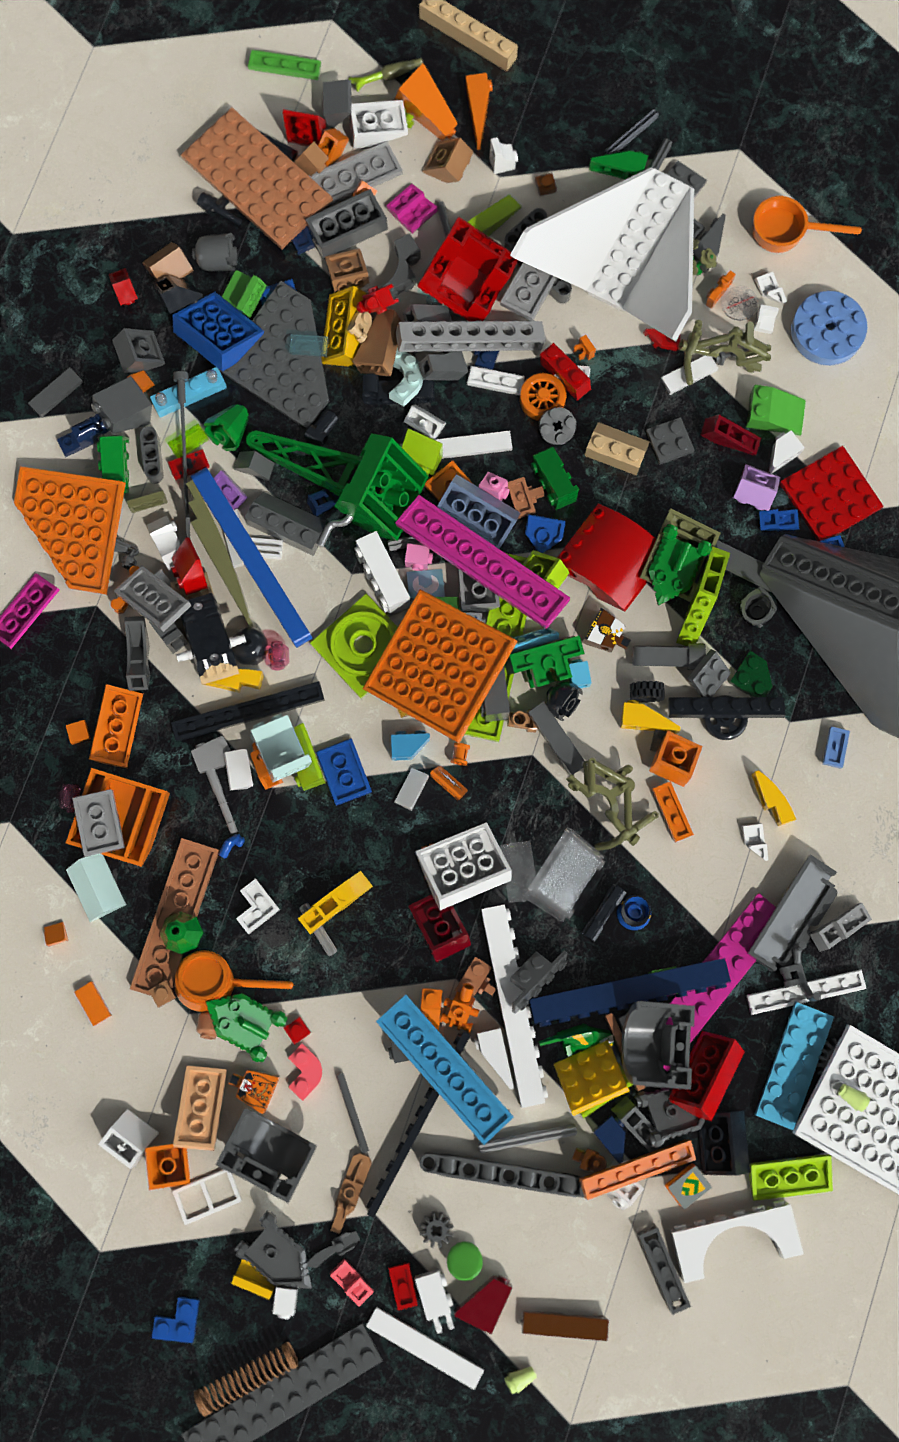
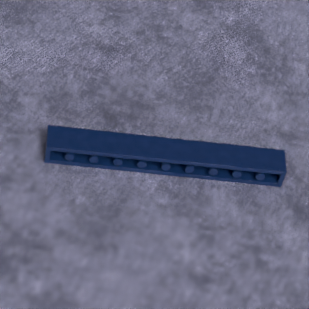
M722 958L530 999L535 1024L544 1027L551 1025V1021L559 1020V1023L571 1021L570 1017L578 1016L579 1019L590 1017L592 1012H598V1015L609 1013L611 1008L617 1007L618 1011L628 1009L630 1004H634L637 1001L648 1002L649 1000L656 999L657 1002L668 1000V996L676 995V998L688 996L687 992L691 991L700 994L707 992V988L715 987V990L727 988L726 984H729L731 980L726 960Z

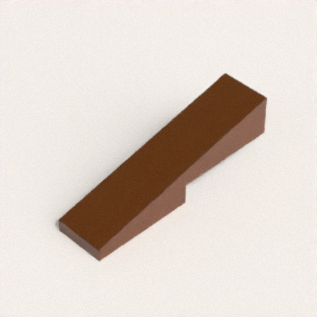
M523 1311V1334L608 1341L609 1319L604 1316Z

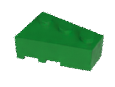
M100 437V441L97 442L98 452H101V460L98 461L99 471H102V479L125 482L124 493H129V470L127 469L129 453L126 451V443H129V437Z
M554 447L533 455L531 467L535 474L538 473L540 477V486L543 490L546 489L548 493L547 499L551 506L554 505L555 509L558 510L576 502L579 488L577 485L573 486L569 480L571 478L570 473L565 472L563 468L564 463Z

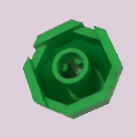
M236 404L222 410L206 420L204 432L215 445L222 444L223 450L235 451L240 445L249 414L247 409L242 405Z
M180 911L165 919L160 936L166 949L183 955L198 948L199 941L204 932L197 917Z

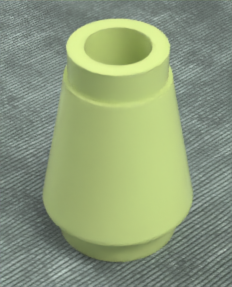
M845 1084L840 1087L837 1093L855 1111L863 1112L870 1102L867 1093Z
M530 1366L509 1373L508 1377L504 1379L511 1394L515 1392L518 1394L537 1377Z

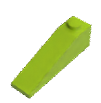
M508 194L470 219L468 223L489 237L520 210L522 206Z

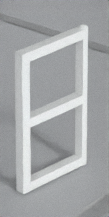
M224 1169L195 1180L191 1184H186L172 1190L184 1225L242 1201L232 1173ZM227 1172L236 1199L214 1208L204 1181ZM200 1183L210 1210L187 1219L178 1192Z

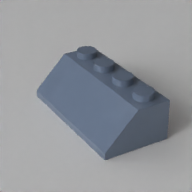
M457 474L437 506L498 549L502 546L520 515V512Z

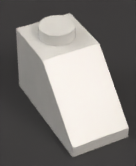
M792 430L786 434L783 432L775 438L776 442L772 447L769 467L771 474L799 456L805 448Z

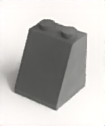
M132 376L92 395L91 407L95 414L100 415L103 425L107 429L109 428L113 434L150 424L152 404Z

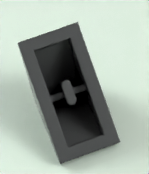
M245 451L239 453L234 470L269 481L275 463L256 451Z

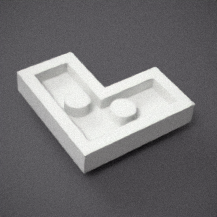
M254 879L240 890L252 907L236 919L245 931L250 934L280 910L257 879Z

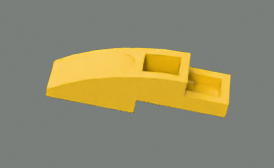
M360 871L315 903L311 909L298 919L311 935L373 886Z

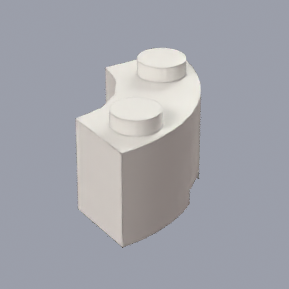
M164 516L147 524V528L170 572L172 571L171 567L174 566L172 557L181 543L175 533L179 530L174 520L170 522L168 517Z

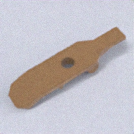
M357 1153L352 1157L335 1202L337 1214L330 1231L340 1234L346 1216L352 1213L356 1207L372 1164L370 1157L365 1154ZM351 1189L353 1191L352 1197L346 1195L347 1190Z

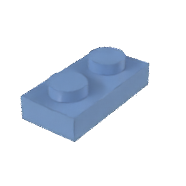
M832 726L829 728L822 765L839 769L843 768L850 734L849 730Z

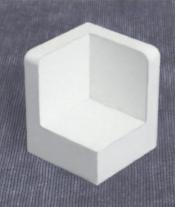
M761 305L756 315L754 331L772 334L779 308Z

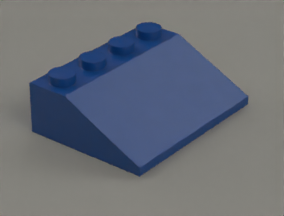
M216 292L173 314V332L221 371L235 365L264 334V330Z

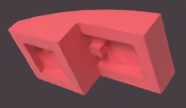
M345 1258L330 1272V1276L358 1306L374 1292Z

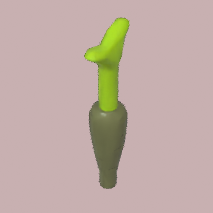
M421 58L392 63L382 67L380 72L365 77H349V80L356 86V91L359 92L365 84L380 79L392 80L415 67L421 66L423 62Z

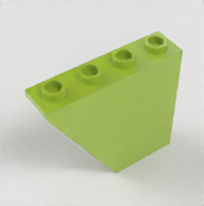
M712 546L711 553L708 555L698 579V586L689 604L676 643L687 646L688 643H697L718 597L730 556L729 552Z

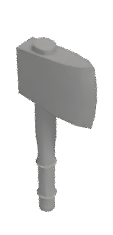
M220 736L207 743L196 745V749L192 750L191 753L199 773L206 772L227 823L226 826H228L230 834H234L238 830L215 771L216 769L226 767L224 752L230 751L225 738Z

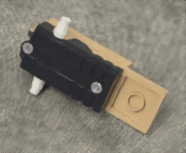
M204 572L208 588L188 595L185 594L183 588L179 589L177 581L170 582L172 589L191 604V607L181 615L191 649L176 654L177 660L180 662L194 659L202 685L239 674L232 647L246 642L244 634L231 638L228 637L207 572Z

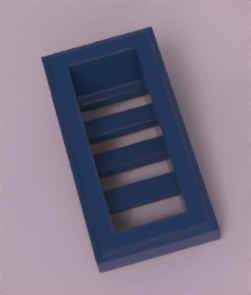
M323 489L308 495L307 503L314 516H318L334 508L338 496L327 489Z

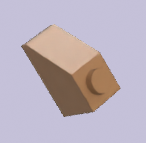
M313 142L294 163L307 175L313 176L316 171L320 174L327 167L324 163L329 158Z

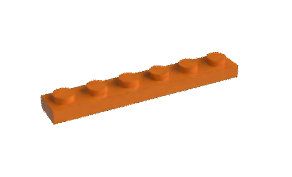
M683 1140L580 1178L584 1198L589 1200L696 1160L691 1140Z

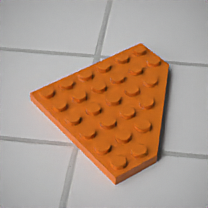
M20 466L14 504L23 514L24 520L31 531H34L44 551L52 559L51 561L57 571L65 579L68 588L107 595L126 483Z

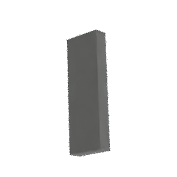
M69 367L28 404L42 418L80 386L83 381Z

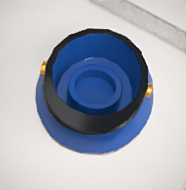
M627 896L618 905L617 918L625 928L640 930L650 921L651 906L643 896Z

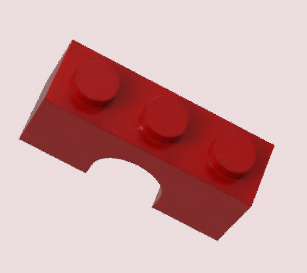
M552 343L540 353L541 365L551 375L557 374L562 379L565 389L577 401L591 390L590 378L555 343Z

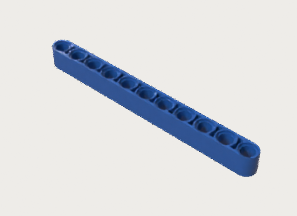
M207 467L191 475V480L194 481L202 498L240 559L244 562L245 567L294 646L298 648L313 639Z

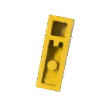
M628 700L622 705L620 727L622 729L664 733L668 730L675 734H678L680 731L679 725L646 705L639 704V701Z

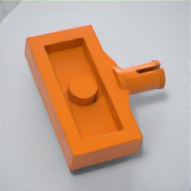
M730 270L726 276L723 274L717 282L718 286L708 292L706 306L710 309L714 307L733 283L736 275Z

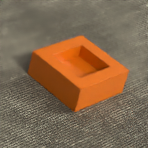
M85 720L66 725L70 744L73 745L91 739Z

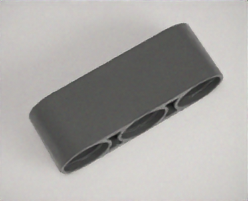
M147 426L140 432L143 469L147 479L151 483L157 484L162 481L164 476L160 439L156 430L153 427ZM149 435H154L151 440H146ZM150 453H156L154 457H148ZM158 470L157 474L150 475L151 471Z

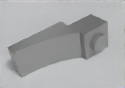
M858 903L842 915L820 926L810 936L819 952L828 950L839 941L851 936L871 921L872 918L863 903Z

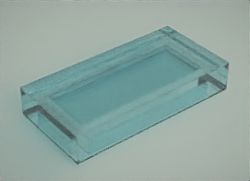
M291 334L290 354L327 357L328 337Z

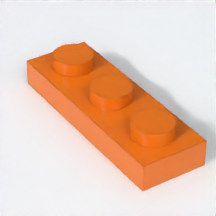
M671 781L653 788V794L674 842L676 843L693 836L694 834Z

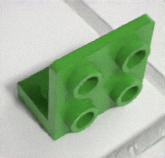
M236 270L222 298L250 318L267 285L254 275L250 277Z

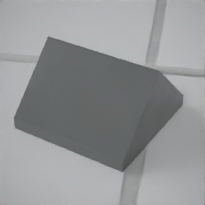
M351 80L323 82V115L329 129H334L351 114Z

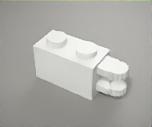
M439 1269L415 1276L427 1321L433 1319L438 1334L442 1332V1326L438 1317L445 1315L447 1326L449 1329H453L454 1325L450 1314V1307L454 1305L450 1293L446 1294L444 1286H447L445 1274H440Z

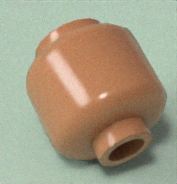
M209 1011L200 1013L196 1027L197 1033L204 1039H216L217 1034L214 1029L215 1025L212 1023L213 1020L210 1017L211 1014H209Z

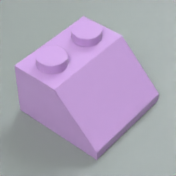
M745 464L735 490L734 498L740 503H748L759 510L769 511L778 491L780 477Z

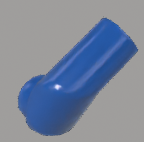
M234 834L224 841L218 855L227 858L234 845L241 847L245 842V838L241 837L240 834Z

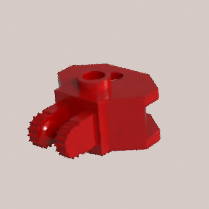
M388 284L380 288L374 286L368 289V293L362 296L363 300L356 305L359 313L368 311V313L377 312L378 315L387 311L386 307L399 302L398 298L393 299L390 292L393 285Z

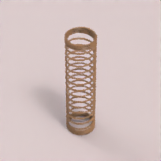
M286 1342L281 1345L284 1356L289 1364V1370L284 1365L278 1348H275L276 1354L283 1366V1373L278 1368L272 1351H269L272 1362L277 1369V1376L273 1373L267 1356L263 1355L265 1363L271 1372V1379L267 1376L261 1359L257 1358L258 1364L265 1375V1382L260 1378L255 1362L251 1361L255 1374L259 1379V1386L254 1381L249 1365L245 1364L247 1373L253 1382V1389L248 1384L242 1367H239L240 1374L247 1385V1392L242 1387L238 1373L235 1370L233 1371L237 1384L241 1389V1395L236 1391L231 1375L227 1374L229 1383L235 1392V1399L231 1396L228 1384L222 1376L221 1381L229 1395V1402L224 1397L219 1381L215 1380L218 1392L223 1399V1405L218 1400L213 1384L209 1383L211 1393L217 1402V1408L213 1406L211 1396L205 1386H203V1391L202 1389L195 1390L194 1398L200 1413L206 1417V1415L208 1416V1414L213 1412V1409L218 1410L219 1405L224 1407L225 1402L230 1404L231 1399L236 1401L237 1396L242 1397L243 1392L248 1394L249 1389L254 1391L255 1386L260 1388L261 1382L266 1385L267 1379L272 1381L273 1376L278 1378L279 1373L284 1375L285 1369L290 1372L291 1368H298V1360L290 1343Z

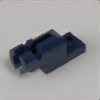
M95 414L94 417H89L72 426L73 432L56 440L64 456L68 457L99 441L97 437L109 432L110 429L103 425L100 415Z

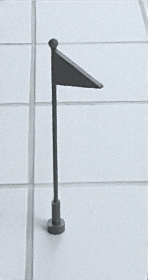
M176 371L173 373V379L178 384V403H180L186 538H190L184 403H186L185 382L189 381L188 372Z

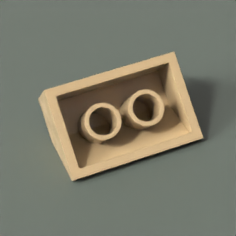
M598 422L587 446L585 456L637 475L650 442Z

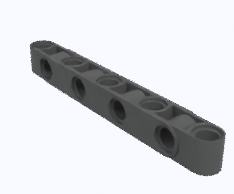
M432 1152L423 1154L420 1159V1167L427 1173L568 1197L584 1198L580 1178L582 1177L574 1174ZM426 1157H431L434 1159L435 1164L433 1167L427 1168L424 1166L423 1160ZM467 1163L472 1164L475 1168L471 1174H466L463 1171V1167ZM506 1170L514 1172V1178L510 1181L503 1178ZM548 1176L554 1178V1184L551 1187L543 1185L544 1179Z

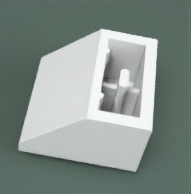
M127 1109L111 1126L98 1145L132 1169L145 1154V1148L151 1146L159 1132Z

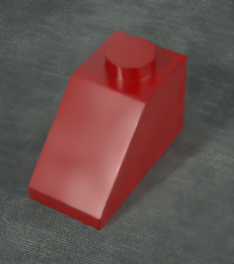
M126 268L109 274L120 305L134 303L138 298Z

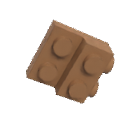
M360 248L325 256L334 292L351 286L363 288L366 284H369L368 272Z

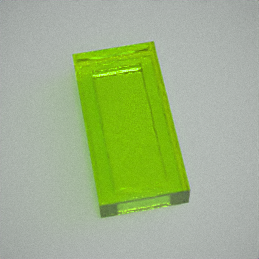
M199 423L185 431L186 454L209 440ZM182 434L167 443L177 458L183 457Z

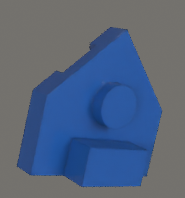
M528 515L525 534L536 550L544 553L562 540L565 521Z

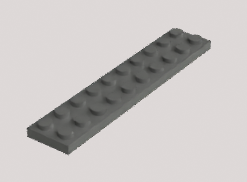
M362 1322L298 1361V1368H291L290 1372L285 1369L284 1375L279 1373L278 1378L273 1377L272 1381L267 1380L266 1385L262 1383L260 1388L256 1387L254 1391H249L248 1394L239 1397L236 1401L231 1402L187 1429L181 1435L185 1442H252L379 1364L383 1359Z

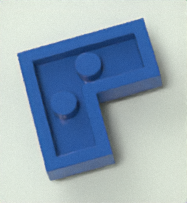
M179 1296L175 1318L156 1315L152 1339L193 1343L200 1299Z

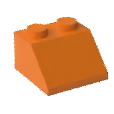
M667 730L654 755L649 771L684 787L692 778L703 746Z
M173 1144L145 1148L149 1190L191 1184L187 1148L174 1147Z

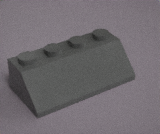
M371 189L305 219L323 260L325 256L339 253L388 230L387 217Z
M266 492L260 494L252 502L244 517L247 525L278 540H283V542L314 556L319 547L317 542L325 526L329 523Z

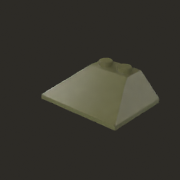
M670 508L639 578L649 583L653 582L650 579L648 570L651 563L654 562V556L657 554V550H659V545L662 543V531L667 524L678 528L676 539L684 543H690L695 548L701 540L710 542L712 544L711 548L712 546L715 547L721 533ZM706 556L700 561L701 564L698 566V571L695 573L696 576L692 580L693 583L690 590L679 594L678 597L691 602L698 586L695 581Z

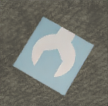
M442 569L407 572L410 598H415L420 589L434 597H445Z

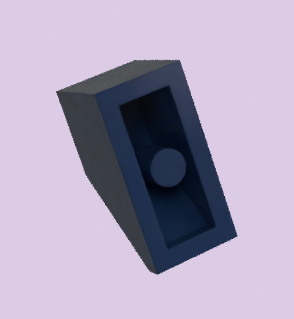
M609 1115L592 1132L615 1160L621 1164L624 1158L625 1131L622 1129L624 1124L617 1116L613 1118Z

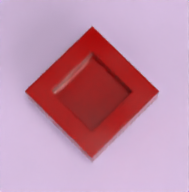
M298 1017L283 1028L294 1045L311 1034L301 1017Z

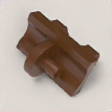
M579 1148L575 1149L572 1160L581 1163L579 1168L595 1173L606 1169L607 1161L603 1156L599 1155V1152L588 1148L586 1151Z

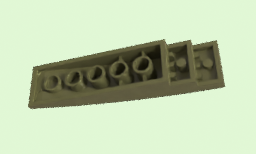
M191 480L186 483L194 499L189 502L196 517L191 524L249 627H253L246 599L229 553L207 505L194 481Z

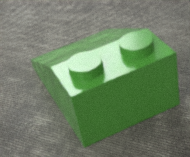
M754 385L750 394L746 427L779 433H788L792 430L795 435L801 436L806 400L774 387Z

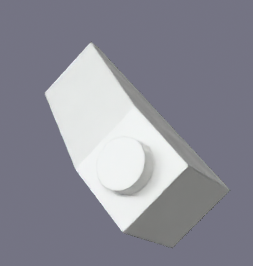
M501 1028L477 1033V1038H474L476 1050H481V1054L509 1089H513L514 1086Z

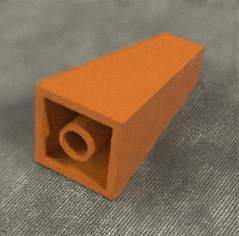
M422 63L398 89L393 101L403 100L406 112L413 115L416 121L441 141L446 138L450 139L456 133L455 127L458 123L427 68Z

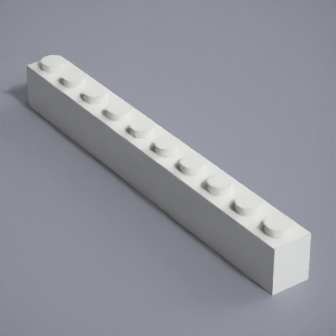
M505 905L481 909L521 1108L544 1104L548 1094L546 1086H542L541 1078H544L542 1066L537 1064L536 1058H540L538 1046H534L532 1040L536 1036L534 1027L529 1025L528 1018H532L530 1007L526 1006L525 1009L519 1010L516 1014L512 1012L513 1002L523 991L510 981L511 976L520 968L517 967L516 959H519L517 947L513 948L512 940L515 939L514 929L509 928L508 920H511L509 908L505 909Z

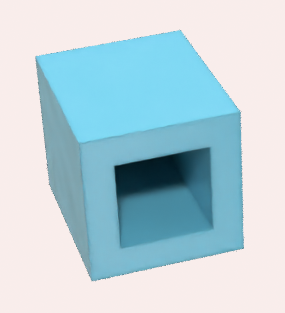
M582 659L571 661V664H569L572 678H569L570 683L580 688L590 687L592 682L588 661L583 662Z

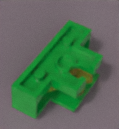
M571 636L547 645L511 653L505 663L507 675L525 671L530 689L572 678L568 658L585 654L580 636Z

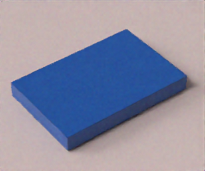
M352 738L316 751L336 806L372 793Z

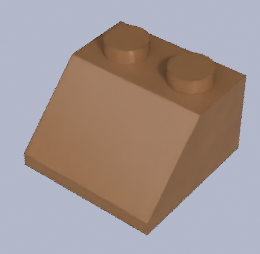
M461 138L438 141L422 172L445 183L459 182L463 177L466 166L470 163L473 150Z

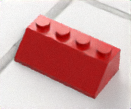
M702 1031L689 1056V1068H692L691 1089L673 1088L668 1100L695 1117L712 1121L745 1051L733 1038Z

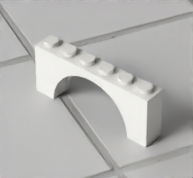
M784 1200L772 1202V1206H754L752 1211L745 1212L742 1209L734 1211L733 1215L727 1217L725 1214L716 1215L713 1217L714 1220L710 1221L699 1219L694 1221V1225L686 1226V1224L675 1225L674 1229L670 1230L682 1281L688 1283L705 1278L703 1265L709 1245L720 1233L732 1227L750 1226L765 1232L774 1242L779 1256L783 1259L803 1255L791 1204L784 1203Z

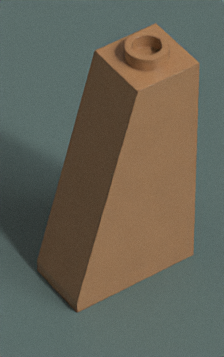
M387 309V311L376 315L367 333L366 340L362 342L353 359V363L360 373L391 376L398 346L396 330L398 323L402 322L395 310Z

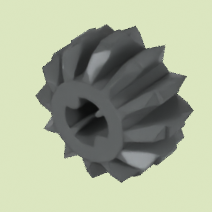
M432 1212V1219L427 1215L424 1217L428 1224L420 1223V1227L426 1229L420 1231V1236L427 1235L423 1242L427 1243L431 1240L430 1247L433 1248L435 1242H438V1247L442 1248L441 1241L443 1240L448 1244L449 1240L446 1236L453 1237V1232L448 1230L454 1228V1225L447 1224L450 1220L449 1216L442 1220L443 1212L439 1213V1218H436L435 1212ZM440 1225L442 1227L440 1228L441 1233L438 1234L436 1232L433 1234L432 1226L438 1227Z

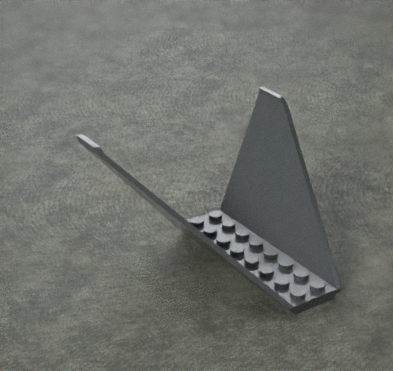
M784 534L779 538L764 562L760 577L871 724L879 730L899 738V559Z

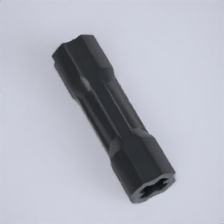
M612 883L604 895L603 902L593 917L587 921L580 933L595 942L610 914L620 904L627 892Z

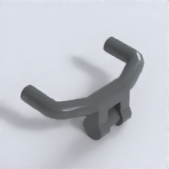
M801 941L793 947L794 965L783 967L779 970L781 975L783 974L785 988L800 985L806 998L810 1002H815L821 999V994L818 992L813 993L807 984L801 962V950L806 948V943ZM791 972H795L796 979L792 980Z

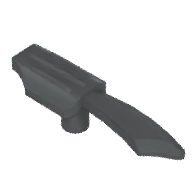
M357 1231L345 1232L334 1238L332 1246L315 1254L307 1262V1267L317 1268L332 1254L337 1253L341 1256L354 1249L356 1243L360 1240Z

